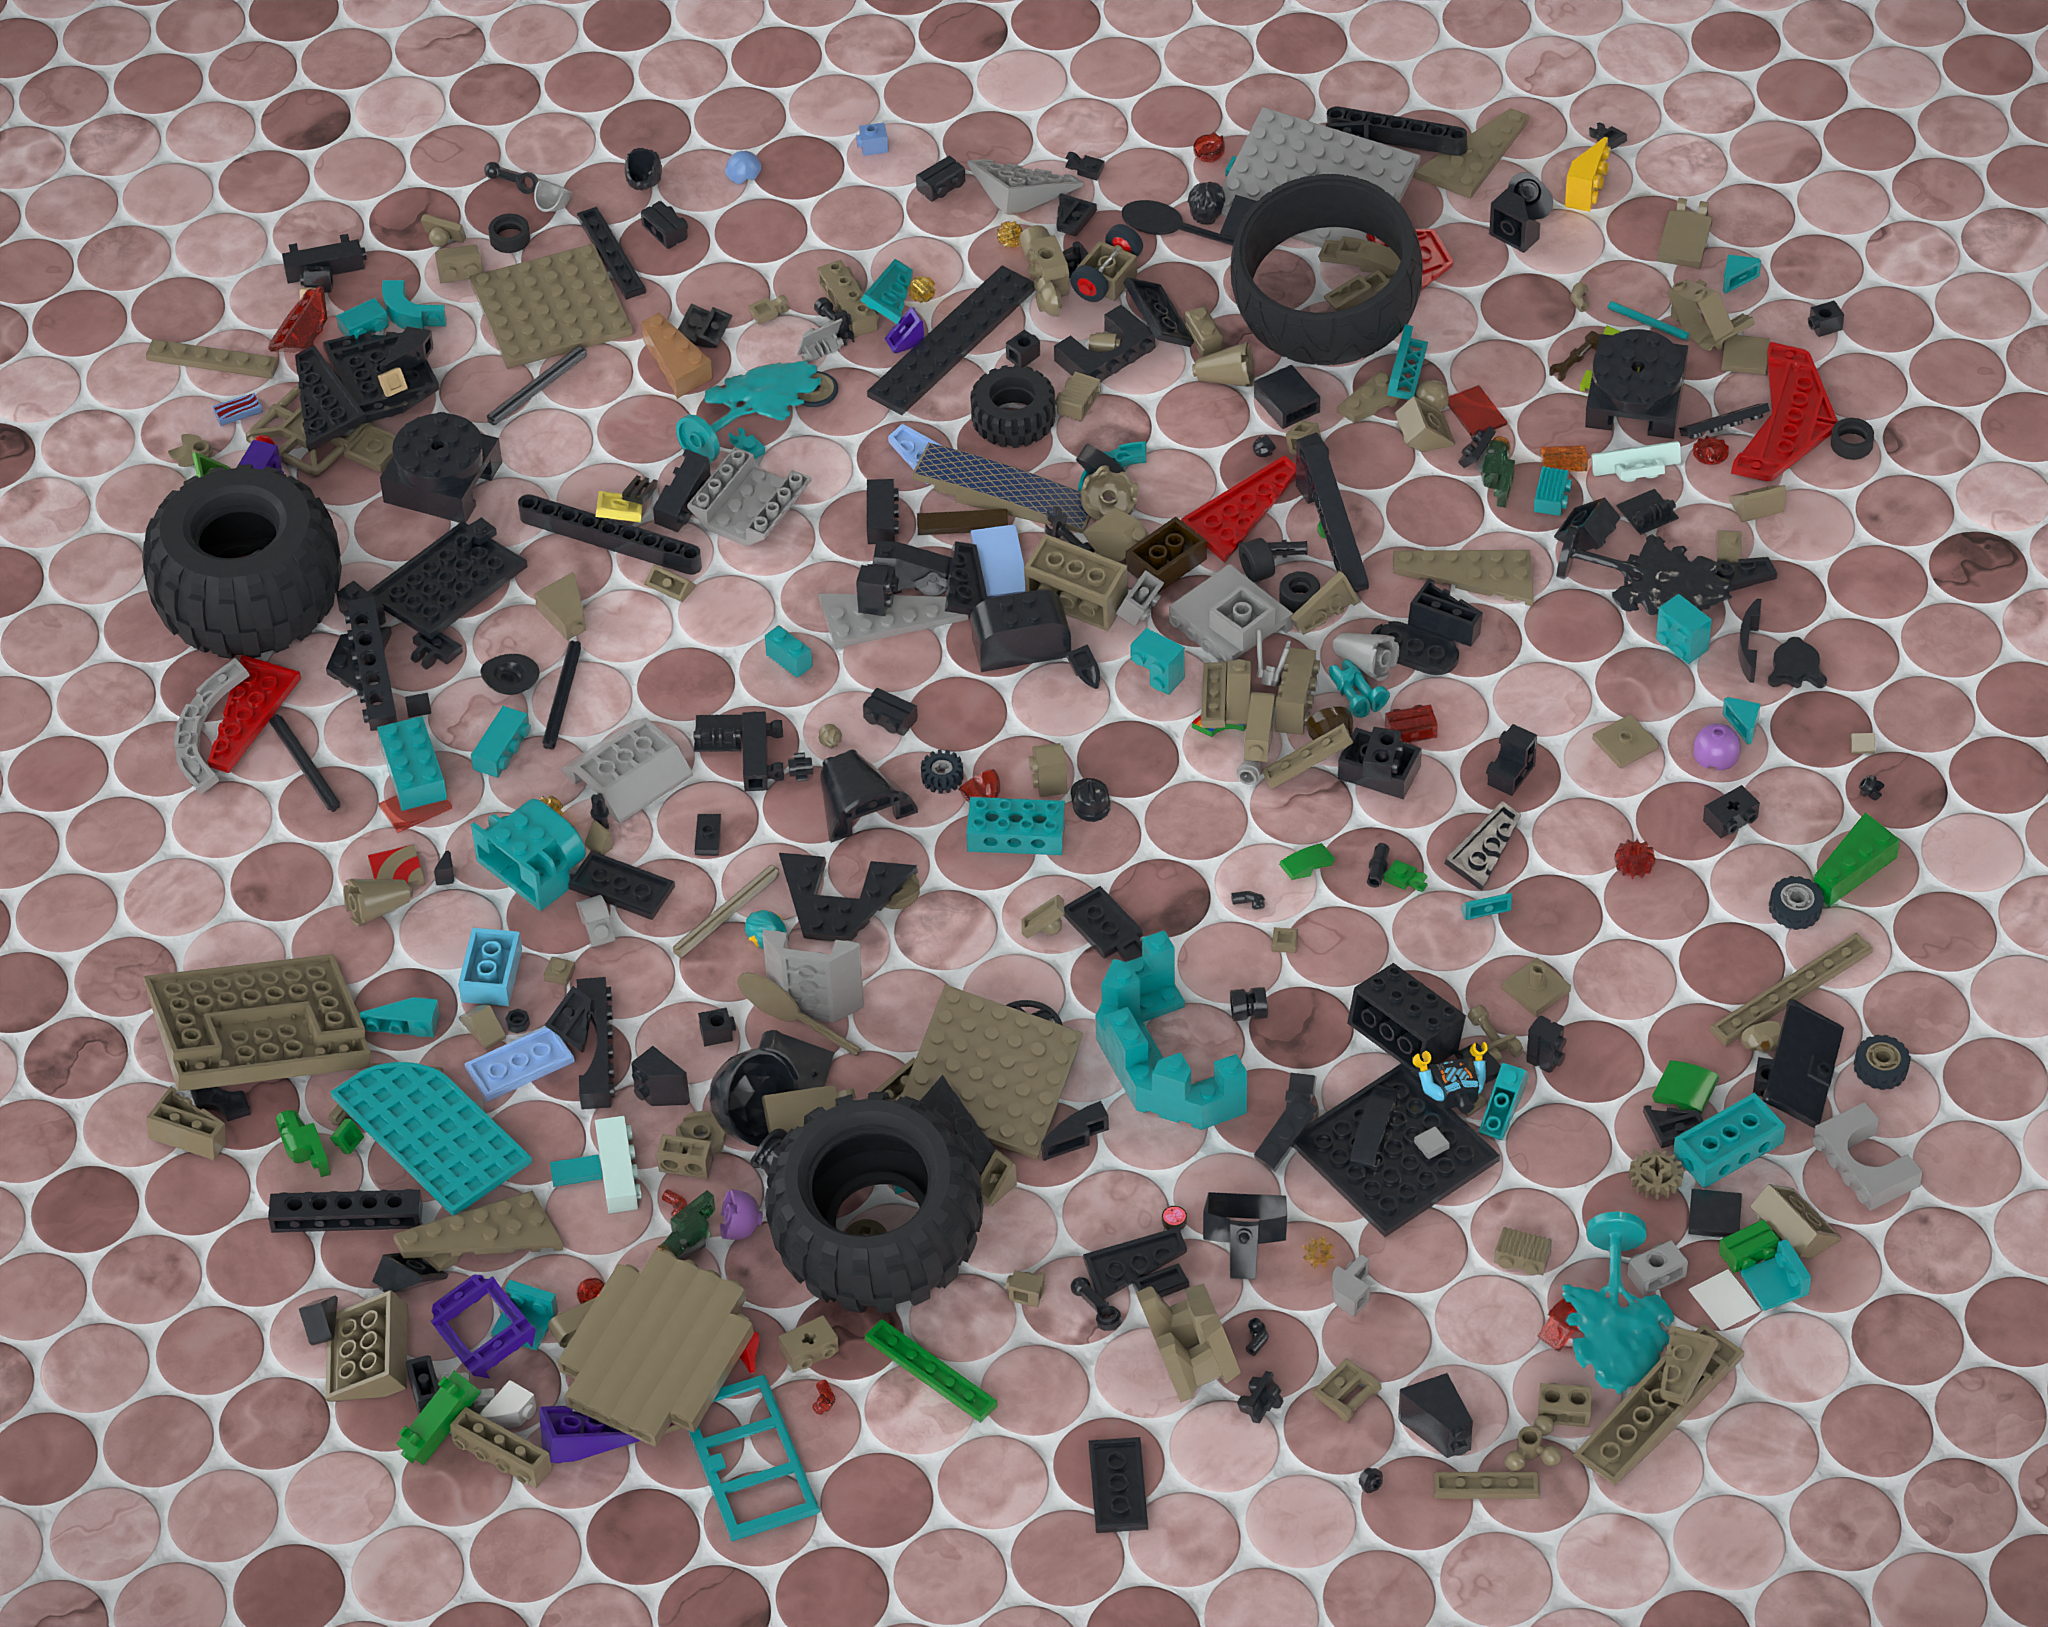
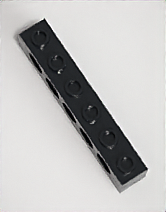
M373 596L347 601L348 610H344L346 624H351L352 629L347 630L349 643H354L355 649L351 650L353 664L358 663L359 669L355 670L357 683H362L363 688L358 690L360 703L366 704V709L362 710L364 723H369L370 731H375L377 727L397 722ZM361 623H366L364 626H359ZM364 643H371L367 646L362 645ZM373 682H377V683H378V684H376V685H369L370 683H373ZM376 702H381L380 705H373Z
M413 1189L304 1193L281 1192L270 1194L268 1220L271 1233L411 1229L422 1224L423 1202L421 1191Z

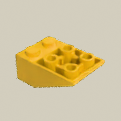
M1604 137L1572 161L1567 174L1565 207L1590 212L1592 205L1597 204L1599 197L1598 189L1602 190L1604 183L1603 175L1607 176L1609 170V163L1606 162L1611 147L1607 146L1608 137Z

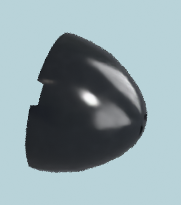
M757 1048L730 1057L713 1076L709 1089L711 1111L717 1123L726 1133L740 1142L759 1147L769 1134L762 1097L764 1095L799 1090L798 1079H800V1075L789 1057L778 1050Z

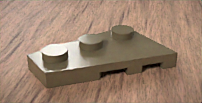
M1380 370L1337 406V413L1355 423L1377 414V410L1389 406L1391 408L1397 405V402L1402 399L1387 395L1391 377ZM1406 386L1398 388V390L1411 392Z
M1670 1325L1669 1344H1667V1359L1663 1370L1660 1394L1664 1400L1685 1406L1715 1352L1718 1342L1716 1338Z

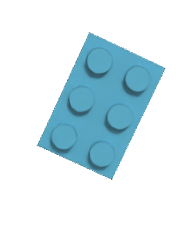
M472 928L458 983L461 1002L509 1006L522 954L520 932Z

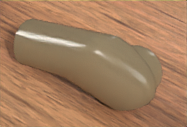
M1582 282L1576 283L1573 286L1570 300L1580 312H1585L1589 305L1583 299V296L1586 295L1585 291L1588 292L1589 289Z

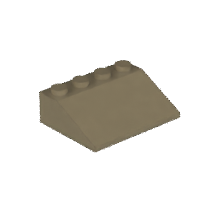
M391 1290L337 1311L334 1340L327 1341L325 1399L328 1402L387 1397L407 1389L408 1304Z

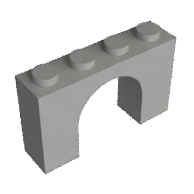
M1864 1102L1815 1126L1813 1144L1818 1151H1821L1826 1156L1829 1165L1840 1173L1843 1182L1853 1189L1860 1203L1865 1204L1871 1211L1920 1187L1923 1171L1908 1154L1880 1167L1865 1166L1857 1162L1850 1155L1849 1149L1877 1134L1879 1119Z

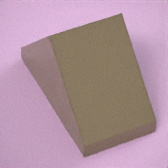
M478 1005L459 1016L462 1024L485 1050L506 1039V1035L490 1005Z
M995 1150L980 1177L982 1200L986 1204L993 1206L1017 1185L1016 1164L998 1150Z

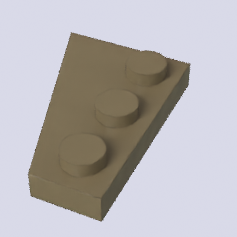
M1339 571L1290 618L1297 630L1305 635L1326 623L1327 618L1331 615L1343 613L1345 607L1350 604L1355 606L1360 603V600L1347 577Z

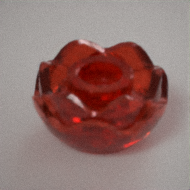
M589 1277L581 1281L576 1292L579 1303L583 1304L598 1297L604 1287L603 1281L597 1277Z

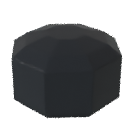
M521 1009L509 1011L505 1017L508 1030L516 1034L526 1031L530 1025L527 1011Z

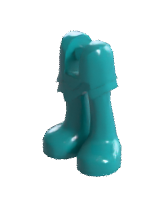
M1350 660L1342 661L1343 671L1337 665L1329 667L1328 672L1331 680L1336 685L1337 690L1340 691L1341 696L1345 694L1350 702L1349 709L1355 717H1366L1369 715L1370 708L1373 712H1377L1388 702L1390 698L1389 691L1383 686H1377L1372 689L1364 679L1360 669ZM1355 686L1357 687V689L1360 691V693H1361L1362 695H1358V694L1356 693V691L1354 690V687H1355Z

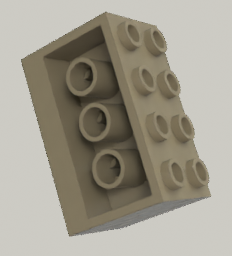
M1047 534L1043 535L1024 567L1026 592L1036 590L1053 591L1060 596L1065 615L1109 631L1118 616L1116 614L1117 610L1128 595L1127 565Z

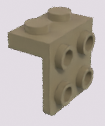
M477 245L449 248L435 252L440 284L470 279L469 276L483 273Z

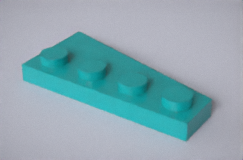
M894 259L865 292L860 301L865 303L870 309L876 310L898 324L902 316L901 312L904 308V300L907 296V289L910 285L913 270L897 259Z

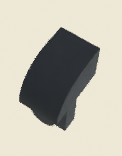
M1290 1073L1288 1091L1286 1090L1285 1095L1286 1108L1296 1094L1313 1104L1317 1079L1315 1075Z

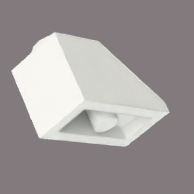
M509 1380L482 1410L480 1415L505 1429L521 1427L536 1412L535 1396L533 1393Z

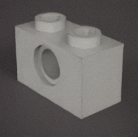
M1670 1240L1664 1244H1657L1651 1250L1643 1254H1637L1628 1260L1627 1276L1644 1297L1686 1277L1688 1261L1673 1241Z

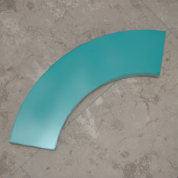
M1146 441L1119 445L1117 449L1110 452L1105 451L1104 453L1116 461L1122 468L1133 464L1146 463ZM1085 470L1078 484V491L1080 492L1085 478L1090 476Z

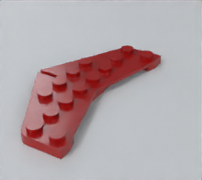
M1774 342L1769 343L1767 350L1772 414L1743 452H1740L1734 459L1731 474L1767 482L1773 481L1832 435V428L1838 422L1811 354L1802 348Z

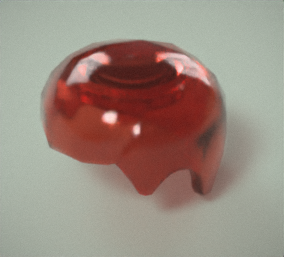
M1212 132L1210 135L1205 134L1198 137L1193 144L1194 155L1197 159L1206 163H1213L1219 160L1225 153L1223 135L1219 136Z

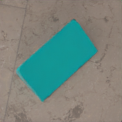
M1512 893L1465 902L1461 905L1464 919L1470 920L1511 911Z

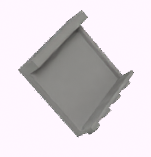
M1230 564L1169 606V621L1172 626L1180 629L1190 640H1194L1206 653L1214 656L1218 662H1227V665L1228 660H1236L1257 645V641L1242 652L1209 628V609L1240 585H1243L1275 608V627L1262 637V641L1278 629L1285 633L1293 629V621L1290 618L1293 613Z

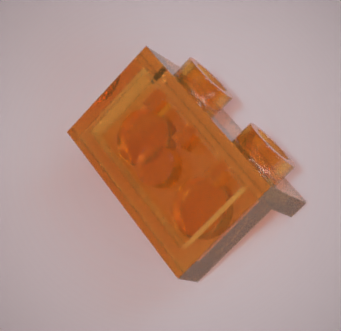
M1585 445L1540 447L1542 467L1558 468L1559 470L1567 469L1569 472L1587 471L1588 453L1586 452Z

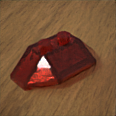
M322 286L305 291L302 299L296 303L269 342L268 349L271 352L295 353L313 346V341L323 331V326L328 320L325 293Z

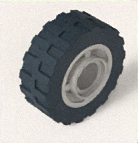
M1801 876L1782 878L1772 888L1769 912L1778 924L1784 925L1786 928H1793L1794 930L1806 929L1809 926H1813L1820 919L1824 904L1823 892L1816 883H1813L1808 878L1805 879Z

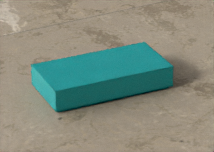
M599 1154L550 1162L553 1187L603 1179Z

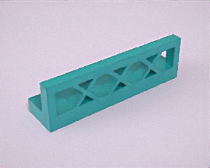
M1407 324L1404 326L1390 378L1388 396L1410 400L1415 395L1428 342L1411 338L1414 326ZM1409 346L1421 348V350L1414 352ZM1413 359L1416 364L1410 365L1407 361ZM1410 373L1413 377L1407 379L1403 374ZM1406 386L1411 392L1398 390V388Z

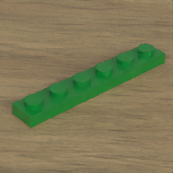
M883 1319L865 1334L866 1342L981 1423L997 1408V1400Z

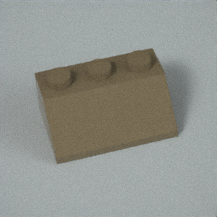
M1768 1184L1750 1206L1757 1213L1755 1215L1759 1221L1764 1219L1780 1241L1788 1239L1799 1258L1812 1259L1839 1242L1842 1238L1794 1188Z

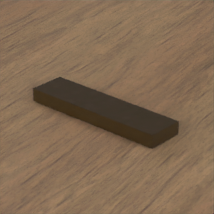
M1007 509L917 513L918 535L971 533V530L1008 525Z

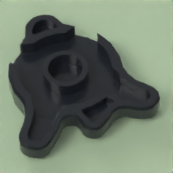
M1789 638L1787 642L1780 645L1774 652V671L1768 677V684L1771 687L1788 684L1794 688H1800L1803 681H1808L1817 688H1824L1827 685V678L1819 668V653L1813 646L1804 642L1801 638Z

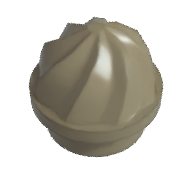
M826 724L820 728L818 738L825 747L833 748L841 742L842 733L834 724Z

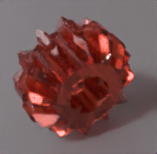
M1638 838L1635 842L1627 839L1625 844L1620 843L1614 857L1617 870L1622 871L1623 876L1630 874L1632 879L1635 875L1643 878L1645 873L1650 874L1656 859L1653 847H1648L1647 841L1640 843Z

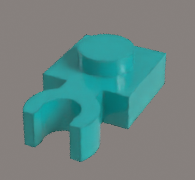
M738 428L739 436H734L732 433L728 434L729 442L734 447L754 454V459L765 454V447L753 435L746 437L743 428Z

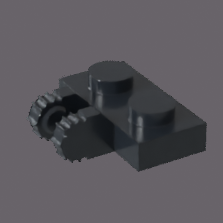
M418 632L412 637L413 644L417 648L411 654L410 659L415 663L422 660L421 666L427 670L435 664L437 659L445 664H449L463 652L462 645L443 633H439L430 640Z

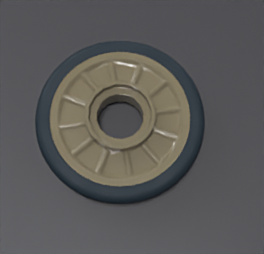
M817 371L812 374L811 378H821V384L818 385L820 389L811 393L799 392L797 399L804 400V403L801 404L802 406H824L833 401L837 396V381L831 375Z

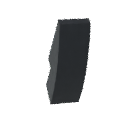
M1099 1101L1086 1106L1058 1124L1041 1142L1043 1160L1046 1161L1089 1146L1090 1136L1108 1131L1109 1116L1102 1102Z

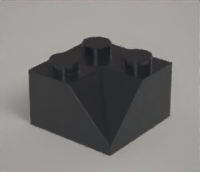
M1505 189L1491 202L1489 235L1525 253L1539 240L1540 223L1528 217L1524 198Z

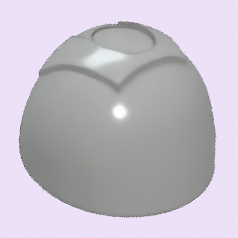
M545 180L538 181L534 192L535 204L539 210L544 212H554L563 209L572 197L571 191Z

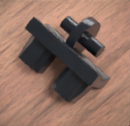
M1265 1371L1262 1377H1252L1248 1387L1252 1395H1243L1237 1402L1240 1411L1249 1414L1253 1423L1260 1424L1267 1411H1270L1271 1408H1281L1284 1402L1280 1395L1281 1389L1273 1381L1274 1375L1272 1372Z

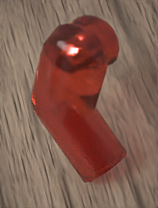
M669 1189L665 1190L662 1200L673 1206L674 1210L671 1212V1216L680 1221L683 1220L685 1214H688L689 1211L686 1199Z
M825 1379L816 1384L820 1396L817 1398V1402L813 1403L812 1408L818 1415H822L825 1411L828 1412L836 1400L828 1381Z

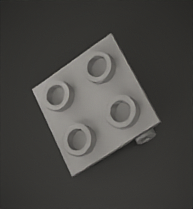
M842 319L830 320L819 329L815 330L812 328L803 334L797 355L802 354L803 361L806 360L810 363L820 357H824V353L828 355L830 352L841 349L844 342L841 337L837 338V333Z

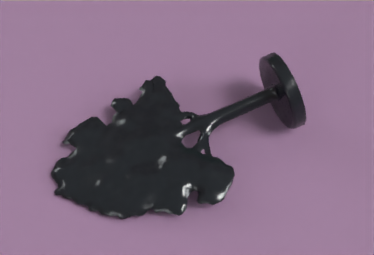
M1570 525L1561 550L1556 577L1565 580L1574 559L1619 570L1624 574V586H1620L1616 591L1612 592V598L1624 611H1638V604L1641 603L1645 607L1646 612L1653 616L1658 614L1660 606L1677 594H1680L1700 611L1710 609V606L1732 598L1729 592L1733 589V585L1728 579L1720 578L1715 574L1724 568L1718 562L1704 556H1697L1692 562L1689 561L1684 555L1687 551L1685 546H1676L1670 551L1663 544L1666 541L1660 536L1656 537L1651 534L1646 538V543L1639 554V559L1634 558L1629 561H1621L1577 549L1580 528ZM1629 570L1642 574L1641 579H1634L1630 575Z

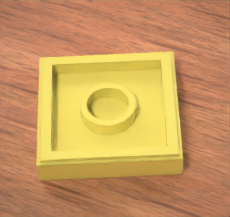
M599 491L596 517L641 523L643 504L623 500L620 493Z

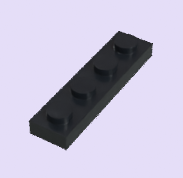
M1758 403L1679 428L1681 436H1689L1690 439H1695L1703 436L1702 432L1707 430L1710 433L1723 430L1722 426L1730 424V427L1743 424V419L1750 418L1751 421L1764 417L1763 413L1770 411L1768 403Z

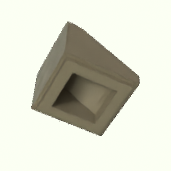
M594 821L585 840V846L590 851L604 855L612 849L611 833L600 823Z

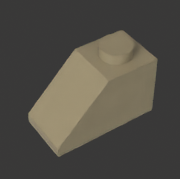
M1717 530V561L1738 562L1741 559L1742 532Z

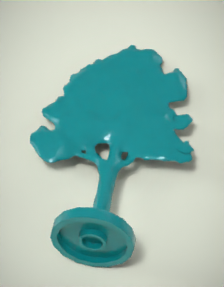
M806 360L758 366L747 371L745 375L741 374L726 378L724 381L726 384L725 388H721L718 385L708 388L705 391V402L726 404L731 408V411L712 425H709L697 415L688 414L682 417L676 424V436L679 444L684 451L688 449L709 457V463L713 462L720 453V444L716 435L718 431L738 417L754 412L784 421L791 413V411H788V405L797 406L804 403V400L797 399V394L799 392L811 393L821 384L820 377L816 379L811 378L812 374L817 372V366L808 364L809 361ZM737 402H746L745 405L739 408L736 405Z
M1617 1211L1596 1215L1586 1225L1588 1241L1593 1246L1610 1252V1279L1608 1285L1603 1286L1600 1292H1596L1594 1289H1584L1566 1284L1562 1286V1296L1565 1298L1566 1303L1571 1302L1577 1313L1571 1312L1566 1322L1570 1326H1578L1579 1330L1584 1333L1583 1338H1574L1573 1340L1576 1360L1582 1368L1589 1364L1593 1365L1596 1371L1595 1379L1602 1388L1614 1389L1617 1394H1621L1628 1387H1632L1640 1382L1660 1361L1659 1352L1663 1351V1348L1669 1344L1670 1336L1661 1328L1659 1322L1669 1327L1674 1321V1314L1665 1300L1659 1295L1653 1294L1640 1299L1625 1290L1621 1280V1251H1628L1643 1244L1647 1237V1227L1640 1217L1631 1213ZM1607 1292H1609V1295H1610L1609 1298H1606V1293H1607ZM1619 1293L1627 1299L1628 1307H1621L1619 1305Z

